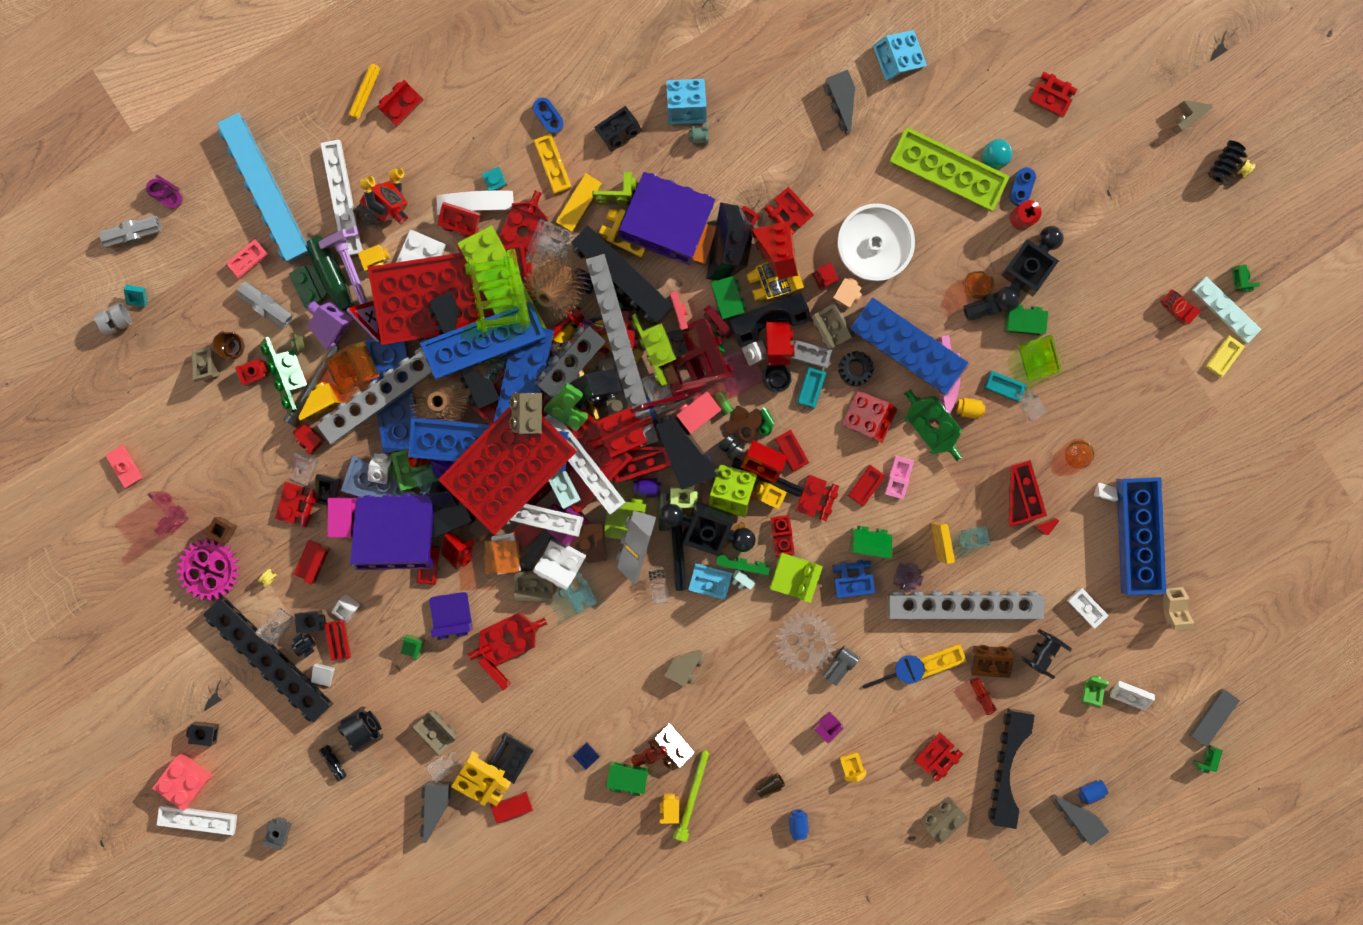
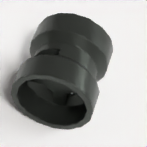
M733 434L728 436L718 446L727 453V457L730 460L745 448L741 443L736 442Z

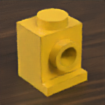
M381 245L358 252L364 271L367 273V267L382 265L390 259L387 249H383Z
M673 793L664 794V802H660V814H664L660 815V824L679 823V796H675Z

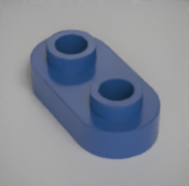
M538 98L533 104V110L540 122L551 134L561 132L564 127L562 117L550 100ZM546 106L547 109L546 111L542 112L540 111V107ZM552 122L558 123L556 127H551Z
M1028 167L1022 168L1015 176L1009 198L1016 206L1030 198L1036 180V174L1033 169ZM1024 174L1029 175V180L1024 179ZM1018 192L1023 193V198L1018 197Z

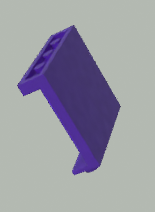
M643 172L619 229L618 238L690 266L713 209L715 199L708 194L698 193L690 187H683L671 180L659 178L653 173Z
M403 494L395 497L392 495H383L382 497L365 495L356 499L350 559L352 567L355 570L432 569L433 560L430 558L434 505L429 495L412 496L410 494Z

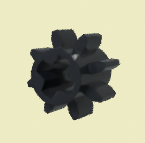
M301 633L292 639L294 644L291 647L297 656L304 655L306 658L315 652L313 647L316 646V643L309 634L304 636Z

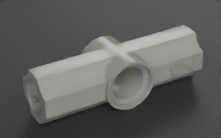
M157 216L141 220H128L120 223V226L100 231L99 236L104 247L109 248L122 243L139 242L143 237L162 232V225Z
M245 281L237 289L236 295L250 304L252 309L262 316L268 317L282 328H285L291 322L293 315L278 305L277 301L264 292H260L250 283Z

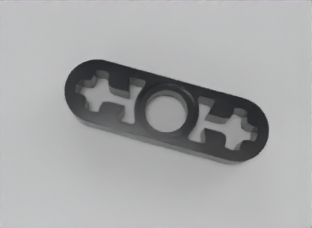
M543 530L520 564L526 571L530 569L552 537L547 530Z

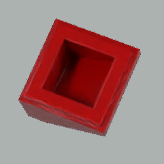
M1050 518L1033 525V527L1043 535H1049L1059 520L1057 518Z

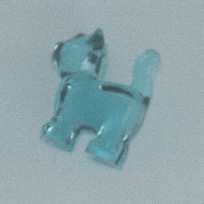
M581 573L576 574V579L581 584L577 590L573 591L570 584L567 590L559 588L558 591L559 597L568 600L574 608L576 615L584 611L581 603L587 602L588 608L597 603L590 585L582 577Z

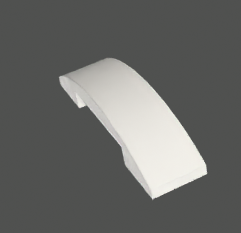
M471 191L436 196L437 215L440 214L443 202L474 212L510 211L512 208L511 204L514 203L513 191Z

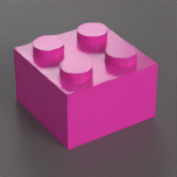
M328 498L327 537H353L357 498Z

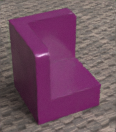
M828 712L813 728L829 743L844 729V726L831 712Z

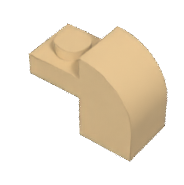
M1183 587L1167 588L1166 593L1163 594L1165 620L1167 625H1172L1174 631L1194 629V621L1188 612L1189 597Z

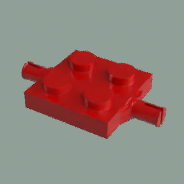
M631 406L596 421L599 438L589 441L591 448L593 449L603 444L612 458L646 444L647 440L643 433V427L653 424L651 416L639 420L635 413L631 414L630 410L633 409Z

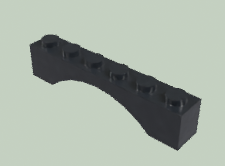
M451 291L430 300L431 305L427 307L431 316H436L439 323L435 325L440 335L456 330L459 308ZM472 367L461 371L464 377L460 379L465 389L469 387L472 395L468 397L473 407L477 405L479 409L500 400L492 381L482 377Z
M1008 708L1007 713L1003 717L1005 729L1004 732H1001L1000 736L1002 748L1001 751H998L997 755L999 767L994 773L996 785L995 789L993 788L991 792L992 808L990 807L988 811V819H990L994 826L1017 829L1019 808L1011 792L1010 769L1018 748L1032 734L1035 715L1029 711Z

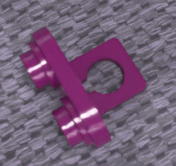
M156 174L155 177L158 179H151L146 185L148 195L168 208L176 209L180 207L183 202V197L179 192L180 189Z

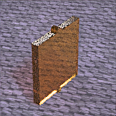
M519 540L485 541V555L483 556L485 559V573H519V558H521L519 554Z

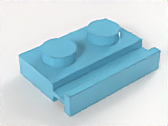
M695 563L688 590L726 600L733 573Z

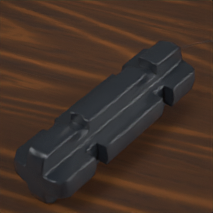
M326 745L319 750V753L322 757H325L324 761L331 772H334L335 779L341 781L347 774L344 769H341L342 766L336 756L331 753V748Z

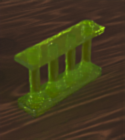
M515 249L507 250L506 257L502 260L473 264L472 256H468V262L465 263L466 275L471 277L479 317L476 320L478 332L482 331V336L487 337V328L515 323L521 325L522 331L529 330L531 323ZM502 267L509 269L510 276H507V278L477 283L475 272ZM504 286L513 287L514 294L511 297L481 301L479 290ZM512 304L517 306L518 313H515L514 316L485 320L483 309Z

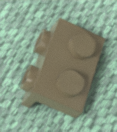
M837 303L812 315V323L820 331L822 342L829 349L854 337Z
M512 392V397L510 398L512 417L509 421L511 431L518 434L542 433V393Z
M516 571L514 573L513 600L521 602L538 601L541 603L552 601L553 583L539 577L533 571Z
M430 710L412 730L439 756L458 737L455 735L456 731L450 725L447 726L442 721L443 718L438 712Z
M947 797L920 822L934 839L941 844L961 827L968 818L950 797Z

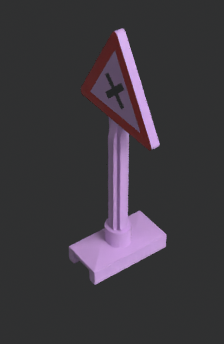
M356 226L346 231L343 229L318 241L320 249L335 246L337 252H340L360 303L348 308L347 312L376 342H379L381 339L374 301H367L346 240L359 233Z

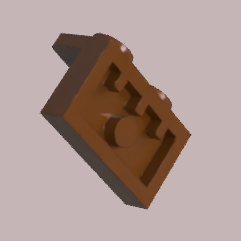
M986 645L973 646L972 675L1010 678L1014 660L1011 648L1004 646L989 647Z

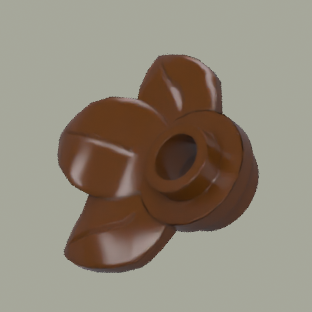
M736 406L733 412V420L727 421L724 424L729 434L738 436L743 442H751L756 438V429L761 425L762 417L758 408L749 413L745 408ZM746 429L751 431L750 436H745L744 431Z

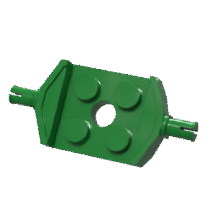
M911 389L905 392L904 395L909 399L912 406L904 420H909L930 447V454L948 451L956 461L960 460L963 456L955 447L963 431L936 396L917 398ZM931 419L938 420L940 426L933 427L931 425Z

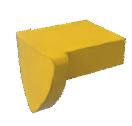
M857 751L839 757L845 773L843 776L845 781L859 782L866 776V769H863Z

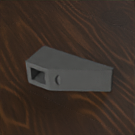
M845 70L826 78L823 87L826 95L831 97V108L834 114L837 113L840 119L838 121L840 130L842 132L845 131L847 136L850 134L852 126L855 86L849 71Z
M428 781L425 787H422L421 796L425 799L424 806L421 807V818H424V825H421L420 836L423 837V843H426L450 802L451 782Z
M1055 794L1052 795L1055 799L1053 804L1059 812L1064 811L1067 815L1065 820L1071 827H1076L1078 830L1076 835L1083 843L1086 841L1092 846L1109 833L1099 817L1093 812Z

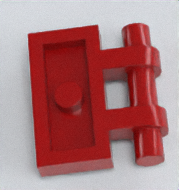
M1043 71L1040 79L1046 81V84L1038 82L1028 101L1063 118L1073 100L1066 96L1067 93L1074 96L1078 89L1071 86L1072 83L1068 81L1063 82L1057 79L1056 75ZM1054 85L1061 89V92L1059 93L1051 89V86Z
M789 186L774 199L778 205L777 208L774 209L769 204L764 209L769 214L768 217L776 223L786 222L779 215L780 212L784 211L790 218L788 220L790 227L795 223L799 229L814 216Z
M808 475L796 511L812 517L815 516L816 510L821 511L819 519L827 522L828 516L833 511L831 509L833 502L838 497L839 485L832 483L830 490L825 489L827 481ZM822 494L828 496L824 506L819 505Z
M285 482L275 519L295 524L296 518L299 517L301 518L299 526L307 527L308 521L312 517V514H310L312 506L316 502L315 490L309 488L308 495H304V486ZM301 500L305 501L303 512L299 511Z
M939 732L914 758V761L928 774L935 769L937 772L932 777L938 782L942 777H946L948 770L954 764L957 765L960 762L959 759L963 753L957 749L952 754L950 751L954 745ZM946 756L949 759L942 767L939 766L940 761Z

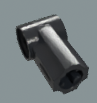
M997 292L985 296L981 300L964 305V313L968 321L1001 312L1002 310L998 308L995 302Z

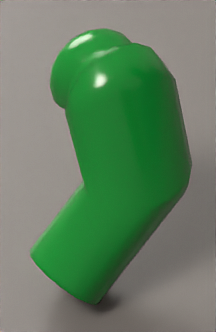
M767 407L760 410L763 421L759 428V434L762 436H768L772 432L775 423Z

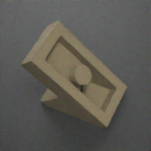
M1192 101L1181 102L1178 106L1184 115L1175 121L1177 125L1172 130L1177 135L1212 109V105Z
M211 346L192 351L194 382L220 376L214 366V351Z

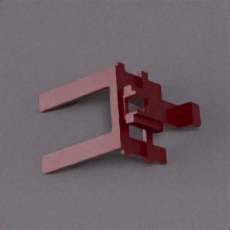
M700 318L688 325L689 331L682 334L688 352L677 357L676 360L662 365L673 397L641 404L631 409V414L680 402L733 376L731 373L734 371L732 364H725L718 347L723 344L721 337H714L707 319ZM684 363L691 382L682 383L676 367Z

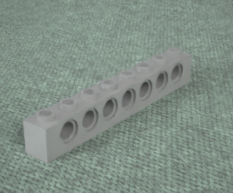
M421 347L414 352L416 355L411 359L408 357L403 359L397 369L388 370L383 374L384 378L380 381L374 380L367 385L368 389L363 393L361 391L357 392L351 397L352 401L347 404L343 402L335 408L337 410L332 415L328 413L320 419L321 423L317 426L330 444L337 443L413 389V387H416L419 381H424V378L427 379L430 373L432 375ZM417 361H422L424 364L421 371L415 370L414 366ZM402 372H406L408 375V379L404 383L399 380V375ZM386 383H390L392 386V391L388 394L383 391ZM374 394L376 397V402L373 405H370L367 401L368 396ZM355 405L360 408L358 416L352 414V408ZM340 416L345 421L342 427H338L336 424V420Z
M892 591V594H887V617L889 619H1044V596L1038 594V591H1026V594H1019V591H1007V594H1000V591H988V594H981V591H969V594H961V591H950V594H942V591H931V594H923V591H912V594H904V591ZM906 600H911L912 607L905 610L903 603ZM930 600L931 607L924 610L922 607L923 602ZM949 600L950 607L943 610L942 602ZM964 600H968L969 607L963 610L961 603ZM983 600H987L988 607L982 610L980 603ZM1002 600H1006L1008 605L1005 609L1001 610L999 604ZM1025 600L1027 605L1024 609L1020 610L1019 602Z

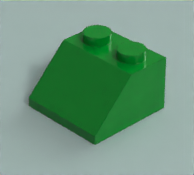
M859 525L857 529L852 528L849 545L850 552L892 559V535L887 534L888 530L876 528V532L868 531L869 527Z

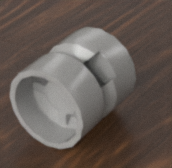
M120 302L110 306L109 311L102 310L94 314L95 322L105 336L116 333L118 328L124 329L132 325L127 309Z

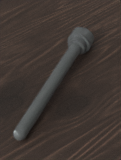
M338 345L331 347L298 402L297 409L289 414L287 413L284 421L296 428L301 422L299 415L311 391L316 389L315 386L319 384L339 351Z

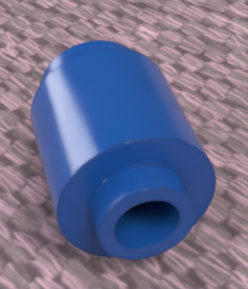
M1095 780L1080 787L1078 796L1082 803L1091 805L1105 798V795L1109 794L1102 780Z
M800 809L793 810L789 814V829L792 839H806L809 833L808 814Z

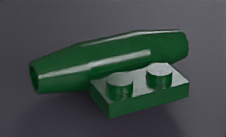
M313 237L307 241L313 265H304L289 273L293 285L305 308L313 301L316 303L323 301L328 294L337 307L346 311L348 308L353 307L354 303L345 276L332 251L329 248L320 249L318 241L322 240V237Z

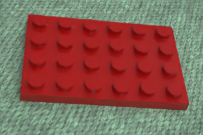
M510 406L438 479L494 535L578 451L543 416L542 433H513L509 425L510 418L512 417Z

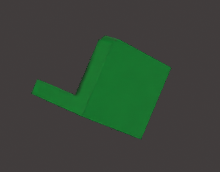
M406 634L402 639L404 642L401 654L412 656L414 660H417L421 656L425 639Z

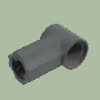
M845 645L838 651L834 657L835 660L823 674L835 686L838 685L848 670L853 669L860 659L857 654Z

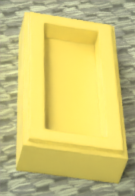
M1230 335L1227 336L1205 367L1218 377L1223 378L1245 346Z

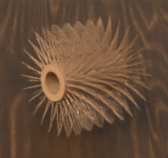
M563 257L561 265L559 263L560 260H558L559 258L556 261L558 265L554 263L555 261L549 264V261L545 260V264L543 262L538 264L540 268L537 267V276L534 272L528 273L530 276L532 274L533 277H536L534 280L530 277L528 278V281L530 279L533 283L537 282L536 285L529 283L528 286H532V291L536 292L534 294L537 302L542 305V308L543 306L545 307V320L546 307H549L548 311L552 307L554 309L552 312L555 314V309L560 311V306L562 305V310L566 314L567 310L564 308L567 305L569 309H572L569 302L572 304L575 299L580 302L576 293L578 292L583 296L581 291L576 289H586V287L582 288L579 285L581 280L576 281L578 280L577 278L585 277H577L576 269L572 270L568 265L563 266Z
M448 376L437 381L433 378L428 383L421 381L423 389L420 385L418 392H414L419 395L413 396L425 399L410 398L426 400L422 402H428L410 405L420 406L414 408V410H417L420 413V417L422 416L425 419H436V416L437 420L439 418L441 420L442 417L444 420L446 417L445 420L447 421L457 420L461 422V415L464 419L466 414L464 412H470L466 409H472L461 406L470 404L455 403L470 402L456 401L469 399V397L464 396L470 394H465V388L463 385L461 386L462 382L455 387L456 383ZM441 398L443 399V404H442V406H441V404H440V399H441Z

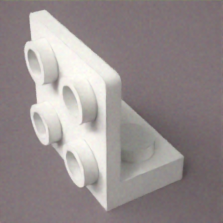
M552 537L533 572L539 577L551 581L557 587L567 590L586 555L570 546L563 545Z

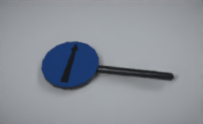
M903 656L896 663V673L864 684L862 687L867 688L896 676L904 683H916L924 674V665L916 656Z

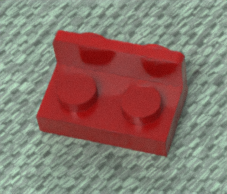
M405 80L396 83L392 89L393 91L388 96L385 95L378 105L379 110L396 127L424 101Z
M443 202L437 225L441 226L445 231L460 232L464 237H470L479 230L477 227L481 213Z
M450 531L444 535L441 554L456 570L461 566L465 567L471 561L474 541L470 539L463 544L462 540Z

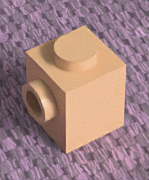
M850 277L849 279L844 278L832 300L849 309L852 303L856 304L862 294L859 291L862 287L858 286L859 282Z

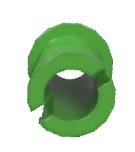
M721 390L712 396L721 408L724 416L734 409L725 396L726 392L724 393Z

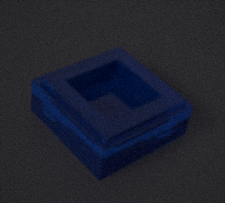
M586 742L573 757L586 770L600 755Z

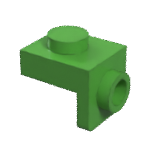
M1099 676L1089 677L1084 682L1081 703L1101 708L1104 689L1108 686L1109 682Z

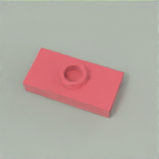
M254 239L230 259L226 265L240 279L269 254Z
M677 291L670 293V299L680 331L688 330L685 315H688L685 304H680Z
M124 445L105 455L124 488H128L143 479Z

